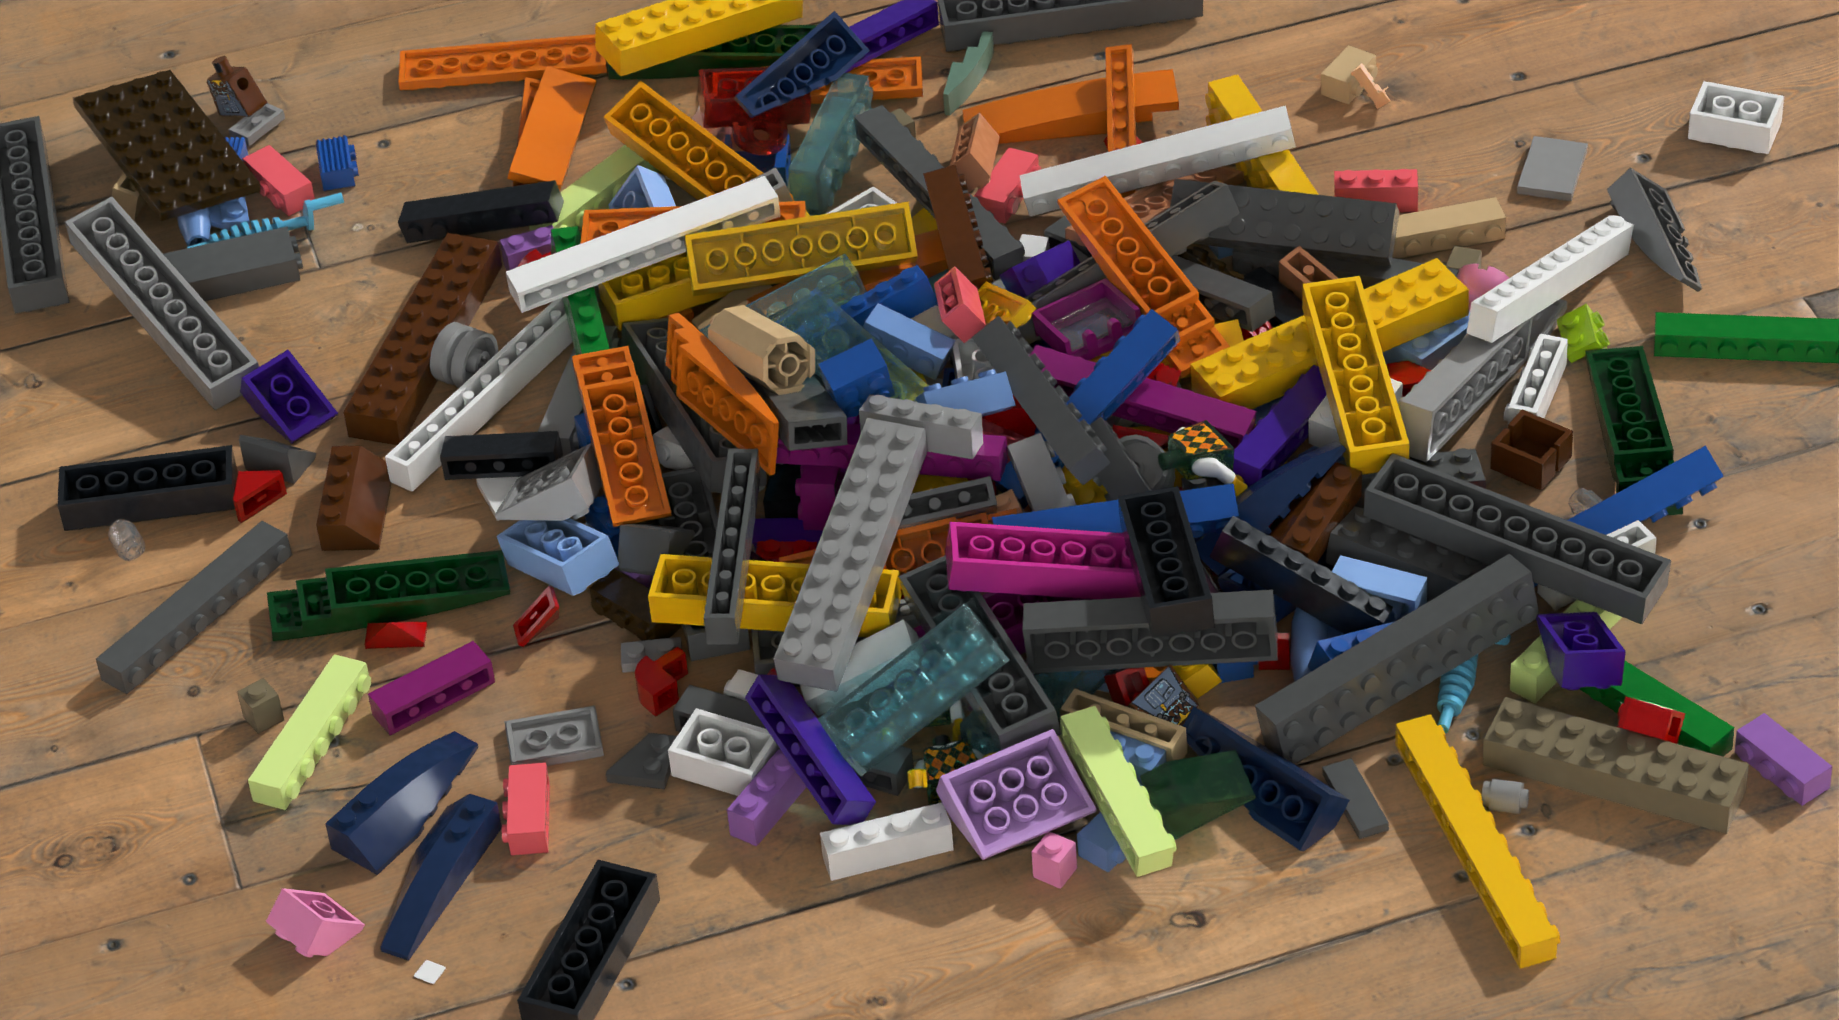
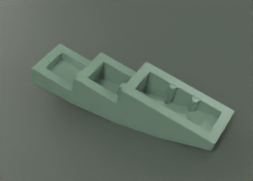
M982 31L978 47H967L963 63L952 62L943 92L945 115L950 116L967 100L988 70L994 54L993 32Z

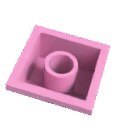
M282 888L266 920L276 930L275 934L278 937L292 942L296 946L295 950L306 957L330 955L361 932L365 924L325 893Z

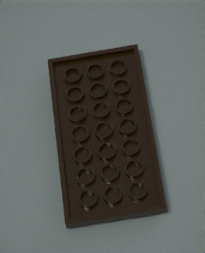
M171 70L160 71L157 74L136 78L129 82L112 85L108 88L88 92L73 98L75 109L161 222L260 192V182Z

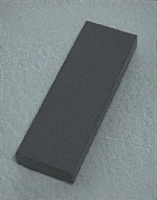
M1352 758L1322 767V775L1329 787L1350 800L1344 813L1359 839L1389 830L1388 820Z

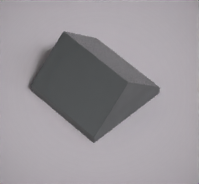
M240 435L239 437L242 457L247 471L279 470L283 473L284 481L292 484L296 483L315 460L317 454L270 439Z
M644 522L620 525L619 565L617 567L619 571L654 576L660 554L683 555L695 532L692 529Z

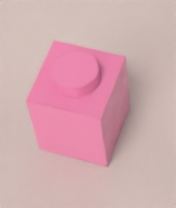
M1052 832L1046 833L1032 850L1033 878L1061 889L1077 869L1076 842Z

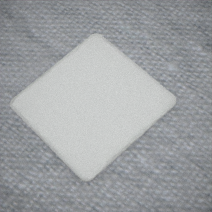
M426 960L414 974V977L434 984L446 967Z

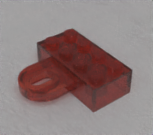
M768 67L698 69L697 97L703 127H731L736 145L747 153L754 155L777 153L787 143V125L810 123V92L753 118L734 99L739 92ZM754 131H765L768 134V139L759 140L755 138Z

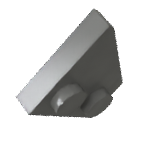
M649 733L607 770V782L665 789L671 773L668 749L677 736Z

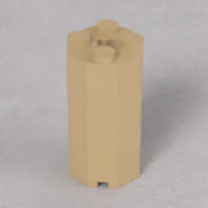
M744 305L724 308L720 313L712 316L710 326L708 327V339L744 376L778 395L799 392L805 386L802 384L807 377L811 378L815 373V349L793 331Z

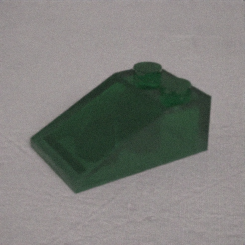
M1236 750L1167 761L1140 775L1142 784L1148 791L1151 806L1154 810L1157 809L1160 812L1163 827L1167 834H1172L1174 840L1256 798Z

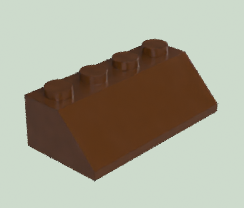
M361 445L332 446L316 523L322 551L380 549L392 483L389 479L386 461Z
M1335 462L1321 478L1316 479L1313 477L1310 480L1312 486L1303 498L1293 499L1289 507L1291 511L1284 519L1278 518L1270 527L1272 532L1269 536L1274 537L1287 547L1302 553L1305 557L1318 563L1328 547L1330 533L1354 508L1362 496V471Z

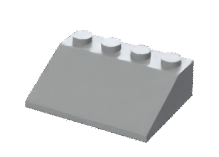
M592 443L518 478L495 514L497 520L563 521L570 517H573L575 520L589 512L588 508L594 503V498L599 494V489L602 487Z

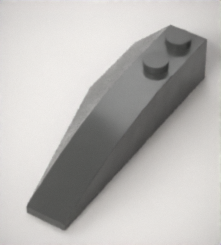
M1629 168L1607 189L1611 197V206L1618 212L1620 217L1624 218V221L1634 224L1632 239L1648 258L1662 270L1699 292L1702 286L1697 269L1691 264L1694 260L1693 255L1686 249L1689 242L1685 236L1682 237L1681 235L1685 228L1667 190L1634 169Z

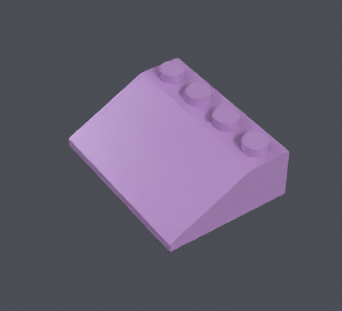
M1054 729L940 776L936 789L949 817L982 860L1097 811Z

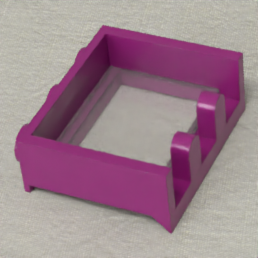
M1106 278L1041 307L1032 313L1037 337L1040 336L1055 351L1081 357L1085 360H1091L1112 350L1116 341L1123 335L1127 336L1133 329L1135 321L1141 316L1140 308Z

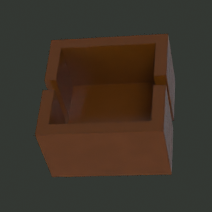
M1522 409L1508 424V429L1504 428L1491 442L1490 469L1542 490L1555 476V471L1559 472L1572 457L1573 431Z

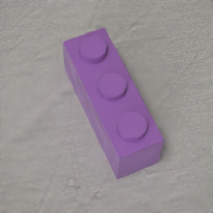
M1765 713L1736 731L1735 753L1742 761L1749 763L1765 779L1770 780L1786 796L1793 798L1801 806L1830 788L1832 765Z
M781 749L775 752L727 809L730 835L754 846H758L806 788V785Z

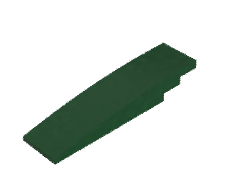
M778 25L621 77L609 64V79L711 76L712 70L769 67L817 25Z
M1643 346L1585 351L1595 405L1614 486L1616 482V493L1674 463V449ZM1674 505L1666 509L1669 513L1667 516L1683 514V507L1677 510Z
M502 550L326 568V577L296 580V589L267 592L272 639L273 641L363 629L367 628L368 623L400 622L437 614L509 595L510 587Z

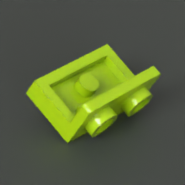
M1587 304L1556 319L1561 338L1568 339L1567 359L1571 363L1585 357L1586 350L1607 349V346L1610 345L1607 335L1602 330L1605 324L1598 311L1593 313Z

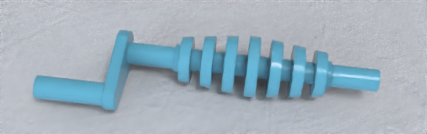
M340 192L314 200H305L302 211L303 216L285 221L280 220L279 217H273V224H270L269 219L265 218L262 219V227H260L258 220H251L252 230H250L246 221L241 222V232H239L237 225H233L230 227L231 235L224 229L220 231L221 238H218L217 234L214 233L210 235L209 241L188 246L187 248L287 226L289 231L305 226L308 231L314 230L313 211L344 203L343 195Z
M1508 635L1506 638L1498 641L1495 644L1508 645L1511 639V635ZM1479 654L1458 665L1440 678L1437 709L1441 715L1438 725L1443 727L1445 733L1449 732L1453 717L1461 713L1474 687Z

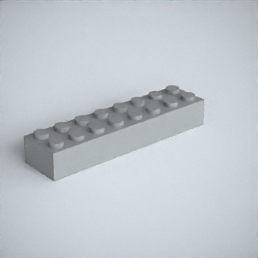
M1533 317L1492 343L1466 334L1456 347H1452L1450 353L1444 359L1439 360L1434 369L1428 371L1424 378L1418 384H1415L1405 397L1400 398L1398 406L1409 440L1410 457L1427 462L1527 361Z

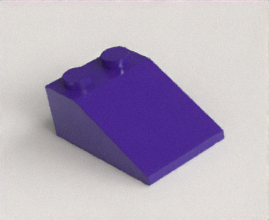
M1068 240L1008 269L999 276L1007 291L1025 298L1080 264V261Z
M289 350L242 377L240 393L254 411L291 444L338 416L336 409Z
M1597 612L1537 614L1536 620L1550 669L1561 688L1567 690H1579L1581 687L1608 689L1611 686L1622 685L1626 651Z

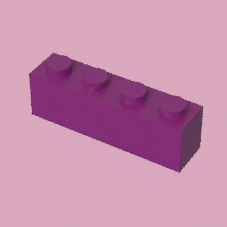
M472 641L368 693L372 715L391 736L495 683L492 661Z

